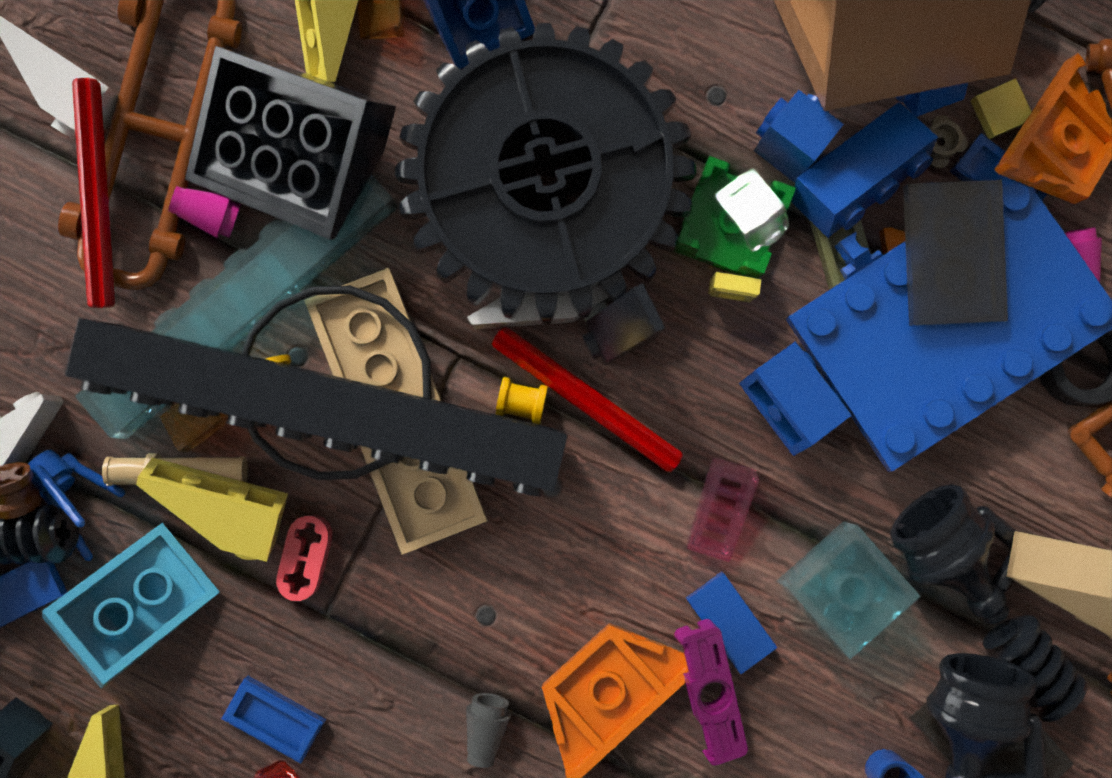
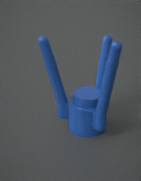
M50 449L40 453L28 463L33 473L31 482L39 489L41 497L47 505L53 504L58 509L61 507L77 527H83L85 520L64 494L75 481V478L71 475L73 472L118 497L125 495V490L117 485L106 486L100 474L81 464L71 453H67L61 458L54 450ZM79 534L76 548L84 560L91 561L93 555Z

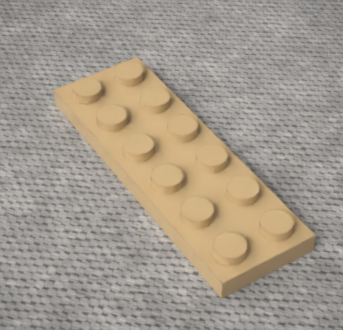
M390 268L342 285H351L387 299L410 320ZM350 294L316 295L304 300L333 376L423 397L422 361L408 330L382 306ZM431 374L432 399L442 401ZM360 446L367 464L378 460L371 457V448ZM404 456L400 463H390L370 472L402 555L488 521L474 482L466 480L468 471L450 467L447 475L419 469L420 460Z

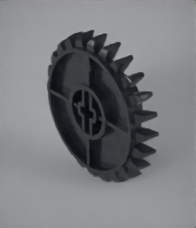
M538 23L534 30L533 40L521 41L518 32L513 27H508L500 30V48L489 51L484 44L477 40L465 46L469 63L465 68L461 70L454 64L444 62L436 69L438 80L444 88L442 92L438 95L430 91H419L413 102L417 111L426 118L425 124L413 123L403 126L399 135L402 144L418 151V156L404 159L396 164L395 177L400 183L418 184L419 186L418 191L407 195L400 202V213L406 220L426 216L430 220L419 229L414 237L413 244L419 254H424L444 245L447 250L438 263L436 269L437 277L445 284L456 278L465 269L469 270L471 276L467 284L466 295L469 303L477 306L484 300L493 286L501 288L502 312L504 317L510 320L518 313L525 295L535 296L537 311L543 324H551L557 309L558 296L563 295L569 296L574 310L581 319L589 318L592 308L591 288L600 285L613 302L627 293L625 280L621 273L626 267L641 279L650 282L656 274V266L652 256L645 249L648 243L662 250L673 252L679 242L678 235L672 226L662 220L664 214L674 217H688L692 209L691 199L683 192L672 188L673 182L690 181L696 175L694 161L685 156L673 155V149L686 144L691 137L690 128L686 123L678 121L665 122L664 116L674 108L677 100L676 96L670 89H659L650 93L646 86L652 77L654 68L645 60L636 62L627 69L620 63L624 44L612 39L606 42L598 51L589 47V30L576 26L571 31L567 41L555 39L551 23ZM525 150V155L516 157L519 152ZM549 167L551 177H555V184L543 186L540 175L536 176V170ZM584 191L574 203L562 208L566 204L567 195ZM536 204L538 211L526 207Z

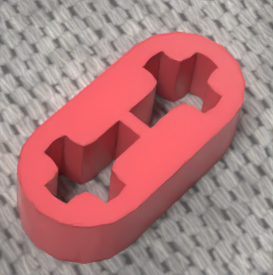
M319 515L300 517L291 524L288 530L277 573L276 585L281 595L290 601H302L311 597L318 591L321 585L332 542V529L329 522ZM313 523L315 524V532L321 535V541L312 543L308 554H305L303 552L306 539L299 536L301 529L309 528L310 524ZM301 561H305L303 576L310 579V585L301 587L298 592L294 590L295 582L288 580L289 574L298 572Z

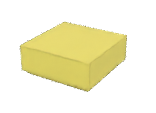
M1016 78L981 93L970 100L986 136L990 140L1022 126L1032 112Z
M716 272L710 278L708 294L712 297L751 302L760 294L762 279Z

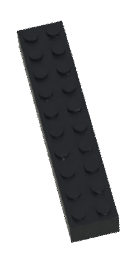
M80 317L78 318L64 375L82 380L80 387L82 390L111 395V393L127 395V391H130L129 400L158 407L160 404L173 406L174 402L180 403L178 412L202 418H208V415L220 417V413L228 415V424L248 429H256V427L266 428V424L277 426L275 435L304 441L305 438H312V435L324 437L323 446L331 449L352 452V449H358V446L372 449L371 457L378 460L400 463V460H403L405 456L420 460L418 468L425 471L447 475L450 467L468 471L466 480L494 486L495 480L498 478L513 482V491L541 497L543 489L554 492L568 436L563 430L112 322Z

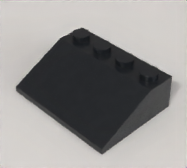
M215 46L185 180L324 238L335 240L385 151L397 106L251 53Z

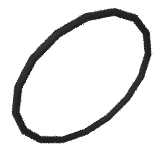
M351 285L310 287L276 302L251 328L241 354L250 355L257 335L281 309L313 295L350 294L382 306L408 330L422 361L423 397L432 399L431 361L415 325L387 299ZM257 427L256 429H248L252 440L281 467L315 480L357 479L391 463L376 460L356 470L319 472L286 460L260 436Z

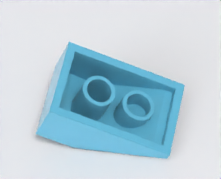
M161 523L42 611V618L102 689L212 600L220 591L167 527Z

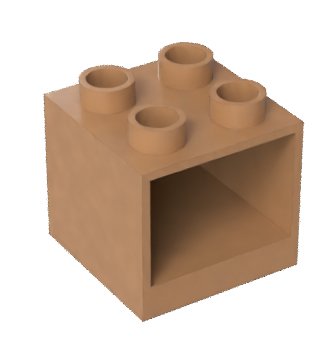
M774 0V3L824 111L1011 74L1031 0Z

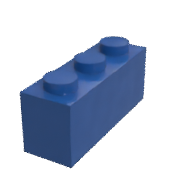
M898 102L796 178L794 186L796 189L791 202L827 238L840 228L848 230L860 221L866 212L865 209L875 202L883 204L894 195L902 181L909 176L912 179L919 177L931 165L933 158L930 155L938 136Z

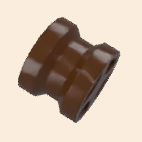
M15 462L0 466V519H13L26 515L41 504L42 497L39 489L31 485L33 473L30 465Z

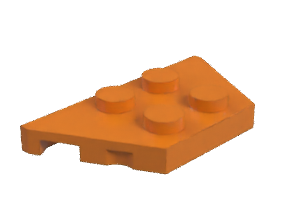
M1079 53L1063 63L994 169L1002 176L1072 204H1077L1089 198L1112 159V119L1107 113L1106 104L1099 90L1088 92L1078 72L1080 68L1086 65Z
M609 623L542 684L555 738L564 764L566 778H582L685 684L684 673L689 671L684 652Z

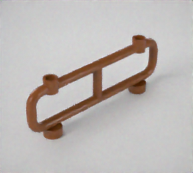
M119 0L118 19L120 23L137 27L105 142L108 201L111 198L129 130L179 142L180 146L159 224L150 238L149 261L146 267L137 273L113 268L114 287L126 290H142L151 287L161 279L167 267L168 259L179 261L183 255L186 239L184 235L176 233L180 217L168 212L176 186L186 189L190 182L185 180L215 46L224 48L228 46L236 49L242 38V23L233 20L236 0H217L216 14L210 18L208 24V43L185 125L134 112L164 0ZM69 201L60 212L58 231L63 237L78 240L77 259L80 268L85 272L80 204Z

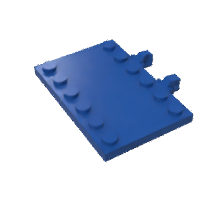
M1004 177L959 206V203L953 197L946 200L936 185L931 182L915 192L910 198L913 201H918L923 209L922 217L924 221L918 225L921 230L920 232L883 256L879 250L870 255L869 249L861 247L856 241L857 233L850 234L835 246V249L846 263V266L840 270L845 280L785 319L808 354L815 361L816 366L830 387L837 392L844 406L852 415L851 418L888 472L899 468L1112 329L1111 298L1032 187Z

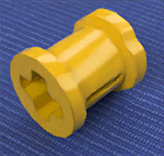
M503 377L495 414L503 416L506 413L532 419V423L540 425L548 386L540 385L539 388L514 384L511 382V378Z

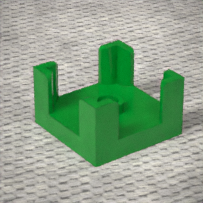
M709 156L691 198V212L688 217H684L679 230V242L674 252L739 276L759 279L765 273L772 253L768 252L780 218L788 210L796 188L779 181H773L768 188L728 174L727 171L730 167L728 162Z

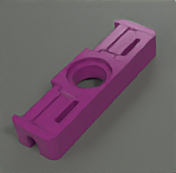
M704 619L697 622L698 629L691 630L686 625L678 628L674 636L683 646L689 672L684 673L685 683L693 715L702 725L707 749L702 750L710 764L716 766L743 757L748 752V746L721 630L710 619ZM714 682L722 684L721 694L716 700L712 702L701 701V692L706 685Z

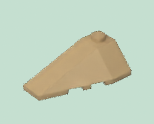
M1015 531L1007 577L1046 601L1058 605L1076 616V619L1096 628L1112 640V551Z

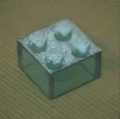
M844 521L776 581L833 647L849 659H852L921 597L858 525Z

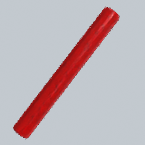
M82 77L72 81L87 305L90 308H111L115 305L101 84L97 79Z
M503 327L494 337L492 346L666 472H672L678 466L683 457L680 450L511 329Z

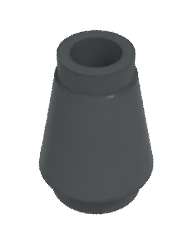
M479 693L473 696L472 703L466 707L467 762L473 766L488 768L494 765L495 757L512 715L508 710L509 702L504 697L490 693Z

